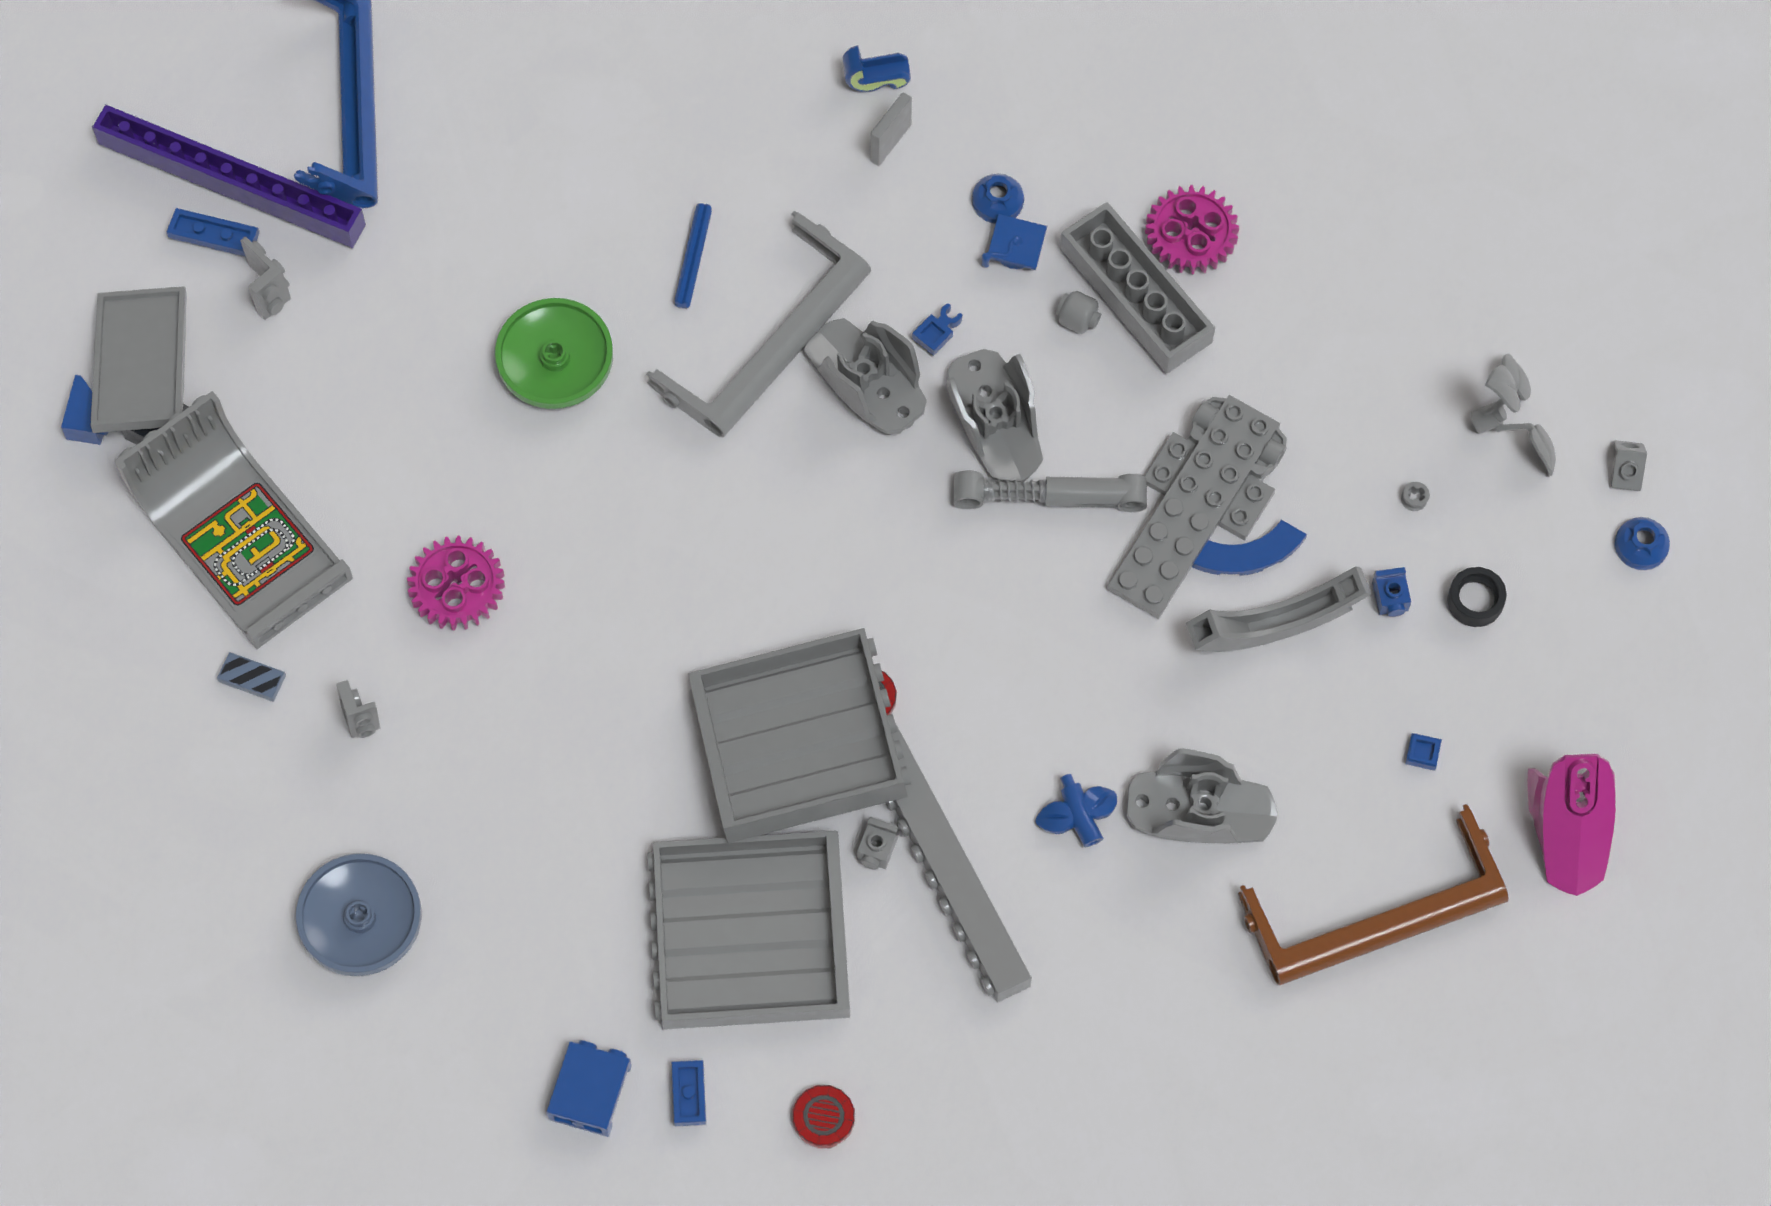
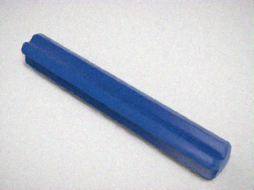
M698 203L696 205L674 300L675 306L678 308L687 309L691 304L712 213L709 204Z

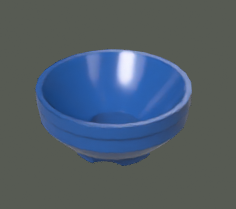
M991 174L982 178L976 184L972 195V205L980 218L989 223L996 224L998 214L1016 218L1021 213L1024 205V193L1021 185L1014 178L1005 174ZM1000 185L1006 188L1007 194L998 198L994 197L990 190L992 187Z
M1638 517L1628 520L1621 526L1615 537V550L1618 557L1624 564L1637 570H1650L1658 567L1663 563L1669 552L1670 540L1668 533L1660 523L1650 518ZM1643 530L1648 531L1653 535L1654 541L1651 544H1643L1638 541L1637 533Z

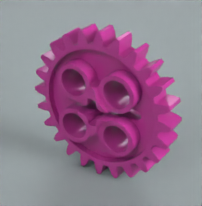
M1190 185L1189 192H1184L1183 188L1178 186L1176 195L1168 190L1167 200L1159 196L1157 205L1152 204L1151 214H1147L1145 234H1148L1147 244H1153L1151 253H1160V263L1168 259L1169 269L1173 268L1175 264L1179 265L1180 273L1184 271L1185 267L1190 268L1191 274L1195 273L1196 267H1200L1201 271L1206 273L1208 264L1212 268L1217 269L1218 260L1225 263L1227 261V254H1233L1234 245H1237L1238 242L1237 234L1240 228L1239 225H1236L1238 216L1232 214L1233 206L1228 205L1224 207L1226 198L1221 197L1216 200V191L1213 190L1207 195L1205 194L1204 186L1201 187L1199 192H1195L1193 185ZM1181 210H1189L1192 213L1184 214ZM1206 223H1215L1218 226L1209 227ZM1175 232L1178 236H1169L1167 233ZM1201 245L1204 248L1198 250L1193 248L1192 246Z
M459 535L455 543H451L449 538L445 537L444 545L442 546L437 541H433L434 550L432 551L424 547V558L415 556L418 567H409L410 573L413 576L407 578L408 586H411L408 589L409 597L413 598L411 600L413 607H420L418 609L419 616L423 617L428 614L429 624L434 623L438 619L440 629H443L448 622L451 624L452 631H455L457 623H462L466 630L468 629V621L472 620L478 626V617L480 615L487 619L490 618L488 608L498 609L494 599H503V594L499 589L505 588V582L501 579L505 575L503 569L499 568L501 566L499 558L493 559V550L489 549L484 552L483 542L474 547L472 537L465 544L462 543ZM455 560L465 561L460 567L451 566ZM433 579L442 580L437 586L428 585ZM475 580L484 581V584L480 587H472L470 585ZM453 599L462 600L457 606L448 605Z

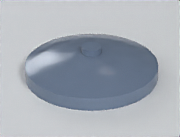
M372 854L346 855L323 865L304 885L296 907L297 930L307 952L317 963L326 969L347 976L372 975L396 964L414 944L422 920L420 898L411 878L401 867L392 861Z

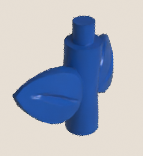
M1072 774L1062 776L1060 780L1064 788L1060 792L1064 801H1054L1045 806L1035 820L1036 825L1044 831L1053 834H1063L1074 828L1084 847H1090L1101 842L1104 838L1093 819L1107 818L1113 813L1117 805L1116 792L1101 786L1092 787L1083 792L1081 784L1075 783Z

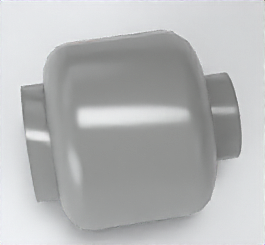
M1074 291L1070 295L1066 293L1056 310V315H1059L1060 324L1079 334L1085 333L1089 328L1095 329L1101 318V313L1097 312L1098 301L1079 291Z

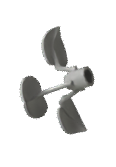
M1506 354L1503 356L1502 365L1497 366L1491 372L1485 384L1486 387L1493 390L1501 399L1471 412L1472 423L1480 434L1493 428L1497 432L1527 429L1532 445L1548 471V477L1552 476L1556 461L1555 449L1545 429L1540 424L1535 426L1531 423L1503 424V421L1507 419L1503 405L1505 404L1513 413H1516L1520 410L1518 395L1525 401L1530 397L1531 393L1530 383L1524 370L1511 354Z

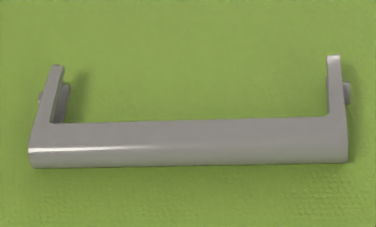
M796 211L791 213L794 217L792 224L795 226L792 232L828 258L835 266L716 399L710 404L704 402L658 369L654 373L649 371L646 374L651 379L647 382L649 386L662 395L663 400L674 409L678 407L721 438L732 429L871 272L869 264L860 255L831 236L826 227L821 224L816 225Z

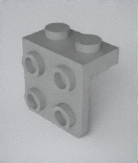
M244 237L240 241L247 262L260 276L248 287L257 313L266 320L271 315L279 313L284 304L291 299L288 290L290 284L283 275L285 273L283 266L276 259L270 260L265 255L264 248L256 240L251 242L247 237Z

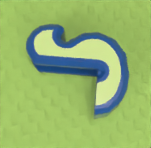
M859 45L848 49L842 57L845 82L854 90L870 92L878 90L885 85L897 89L906 86L911 80L908 57L904 54L893 53L862 59Z

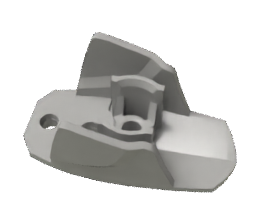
M845 318L837 319L824 324L806 344L805 354L829 386L848 407L876 429L886 434H901L903 430L910 428L918 418L924 415L927 399L918 384L920 370L914 346L908 339L889 325L877 323L873 320L868 324L865 331L862 332ZM881 395L888 396L885 399L879 398ZM898 411L901 414H906L908 416L905 418H901L898 416Z
M987 349L956 358L948 369L946 386L959 420L978 457L992 479H999L1002 482H1005L1006 479L1009 482H1013L1014 479L1017 482L1026 481L1043 462V456L1037 434L1034 406L1035 391L1021 354L1013 356L1008 363L1004 361L998 352ZM975 365L978 366L980 370L974 372L971 371L969 368ZM984 387L985 391H988L991 395L982 397L980 395L981 388Z
M1184 748L1177 749L1161 762L1157 771L1140 773L1129 784L1128 820L1134 829L1165 839L1199 843L1261 842L1270 834L1278 817L1276 804L1268 786L1241 780L1234 764L1228 763L1218 755ZM1141 799L1148 805L1146 807H1139L1136 801ZM1174 803L1177 810H1169L1166 804Z

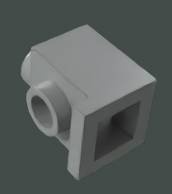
M869 817L868 825L857 850V860H860L862 865L871 869H878V867L886 869L899 837V827ZM874 840L882 843V845L875 847L871 842Z

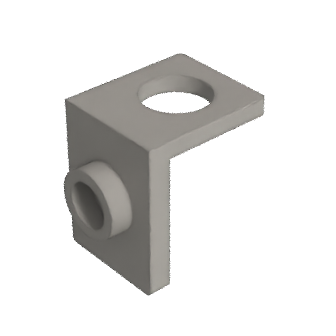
M1614 440L1613 445L1616 450V457L1611 482L1612 488L1641 491L1647 458L1644 444Z

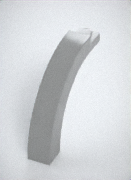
M1355 566L1323 585L1296 597L1268 606L1242 611L1226 612L1209 609L1188 621L1186 626L1196 650L1220 652L1246 649L1292 637L1328 623L1353 610L1352 605L1372 595L1362 569Z

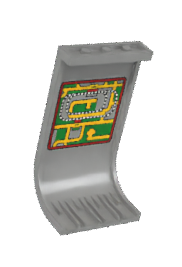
M213 391L195 399L192 406L182 413L174 414L164 426L146 434L143 441L133 448L130 447L122 451L115 460L122 479L147 517L256 649L263 646L353 579L350 567L343 559H338L249 453L230 425L220 399Z

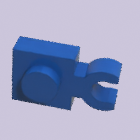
M949 303L942 307L938 319L931 314L912 333V339L933 356L953 337V331L950 328H955L962 322V313H958L954 318L947 316L951 311Z

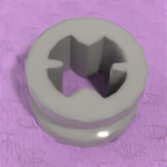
M1420 482L1407 484L1401 495L1403 506L1410 511L1423 509L1430 497L1427 486ZM1411 493H1413V494L1420 493V494H1421L1420 499L1418 500V499L1416 498V499H1414V500H1411V499H1410Z

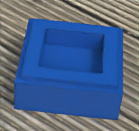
M1412 733L1405 764L1435 771L1442 739Z

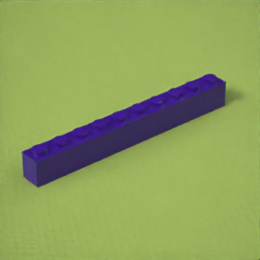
M105 104L92 126L98 144L348 247L353 248L366 226L363 211L359 207L327 194H321L315 189Z

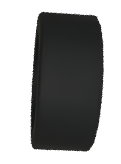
M1482 567L1467 568L1459 572L1451 583L1447 597L1449 610L1454 618L1464 625L1471 627L1487 626L1494 622L1502 613L1507 597L1506 587L1500 576L1490 569ZM1477 582L1484 584L1493 592L1494 604L1487 611L1477 612L1470 610L1460 601L1459 593L1461 588L1467 583Z

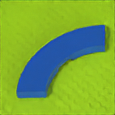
M1281 519L1272 531L1252 542L1229 545L1208 540L1193 563L1192 568L1215 575L1239 574V576L1262 572L1263 569L1273 566L1278 562L1281 563L1291 556L1304 542L1307 534Z

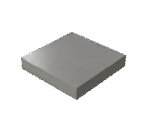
M904 92L900 94L871 131V162L877 166L882 164L911 126L912 97Z

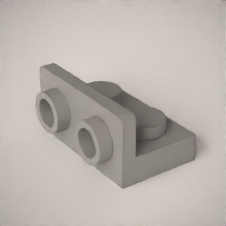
M348 680L336 683L340 705L351 738L357 736L360 738L368 737L380 729L375 702L362 705L357 688L351 690Z

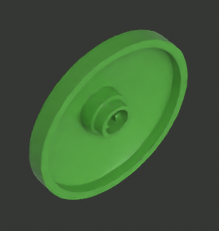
M547 298L529 303L510 316L499 332L495 347V358L499 375L504 385L513 395L525 403L536 407L559 409L585 401L602 387L612 368L613 345L606 324L595 311L574 300Z

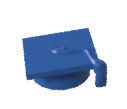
M998 214L989 251L982 254L981 257L982 266L988 268L989 261L992 259L999 261L1003 266L1010 269L1028 268L1036 270L1047 226Z

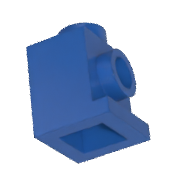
M1405 567L1375 571L1372 585L1379 615L1388 614L1390 617H1396L1409 611L1411 598ZM1398 590V593H1397V594H1393V593L1390 592V591Z

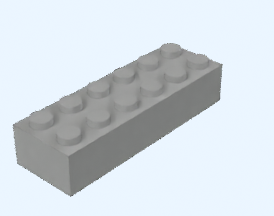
M1108 202L1061 232L1060 249L1166 374L1213 342L1214 325Z

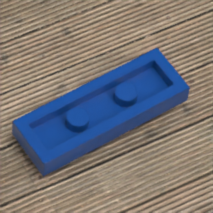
M175 208L166 233L168 238L245 256L240 240L247 237L251 242L257 241L260 232L258 227Z

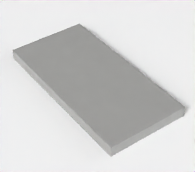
M185 286L97 293L91 428L93 433L161 428L174 414L183 412L187 302Z

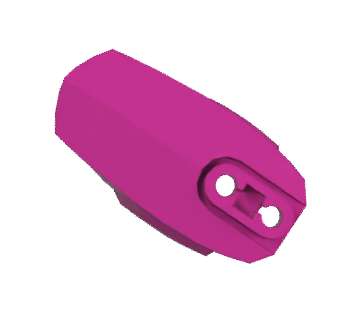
M1598 754L1564 755L1552 763L1548 777L1535 768H1529L1527 776L1528 809L1534 819L1535 830L1544 857L1546 880L1555 888L1568 894L1577 896L1585 893L1601 883L1606 874L1616 813L1615 773L1611 769L1609 761ZM1582 768L1587 769L1584 773H1577ZM1579 792H1583L1585 799L1581 802H1576L1580 797Z

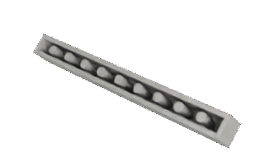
M896 724L897 732L892 733L893 741L900 740L904 758L898 760L900 768L907 767L911 784L905 785L908 797L886 802L890 811L896 810L900 818L897 820L900 831L904 837L909 835L914 845L911 846V850L918 863L923 861L927 869L925 877L932 889L937 888L942 897L939 899L940 906L946 916L951 914L955 922L953 930L960 942L965 941L970 950L967 952L968 959L974 969H980L984 977L981 979L984 990L988 996L993 995L998 1003L1031 987L1032 977Z

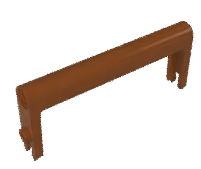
M1467 804L1463 805L1464 810L1459 812L1461 818L1456 819V822L1477 869L1479 878L1291 947H1280L1253 887L1246 889L1245 885L1240 886L1241 892L1238 895L1246 913L1244 915L1245 925L1249 933L1254 932L1277 985L1286 984L1508 902L1507 888L1488 848L1490 843L1487 833L1484 829H1479Z

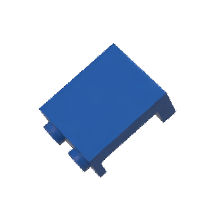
M580 1040L579 1043L570 1041L547 1109L548 1119L609 1137L613 1127L612 1118L627 1072H630L632 1067L631 1060L627 1058L626 1053L616 1049H609L606 1052L596 1049L597 1046L588 1041Z

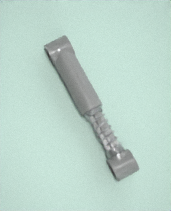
M966 470L954 475V505L961 509H976L983 505V501L995 502L996 499H1001V502L1004 499H1009V502L1017 500L1018 503L1020 500H1025L1026 503L1028 500H1033L1034 503L1036 500H1039L1040 503L1044 502L1045 506L1109 507L1133 513L1143 511L1147 507V479L1140 474H1124L1118 478L1046 477V480H1038L1037 482L1032 480L1029 482L1024 480L1017 482L1015 479L1013 482H1009L1007 479L1005 482H1001L999 479L997 482H993V479H984L983 474L980 472Z

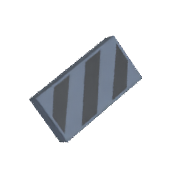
M229 652L217 680L225 685L274 702L286 674L284 671Z

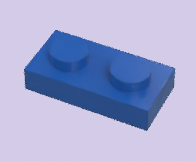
M703 1060L672 1062L674 1125H706Z

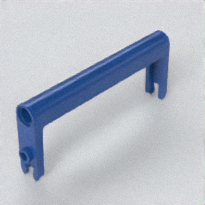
M316 0L335 10L339 15L343 173L313 162L311 167H307L308 173L297 170L294 173V178L299 183L313 188L321 194H327L359 208H370L378 203L372 1Z

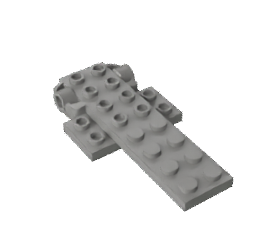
M1228 395L1227 398L1212 397L1200 405L1193 418V426L1188 439L1174 432L1169 437L1145 475L1147 486L1163 494L1164 498L1108 585L1109 591L1158 619L1163 614L1217 526L1245 541L1275 494V488L1267 485L1263 480L1280 463L1287 449V438L1279 429L1280 423L1231 395Z

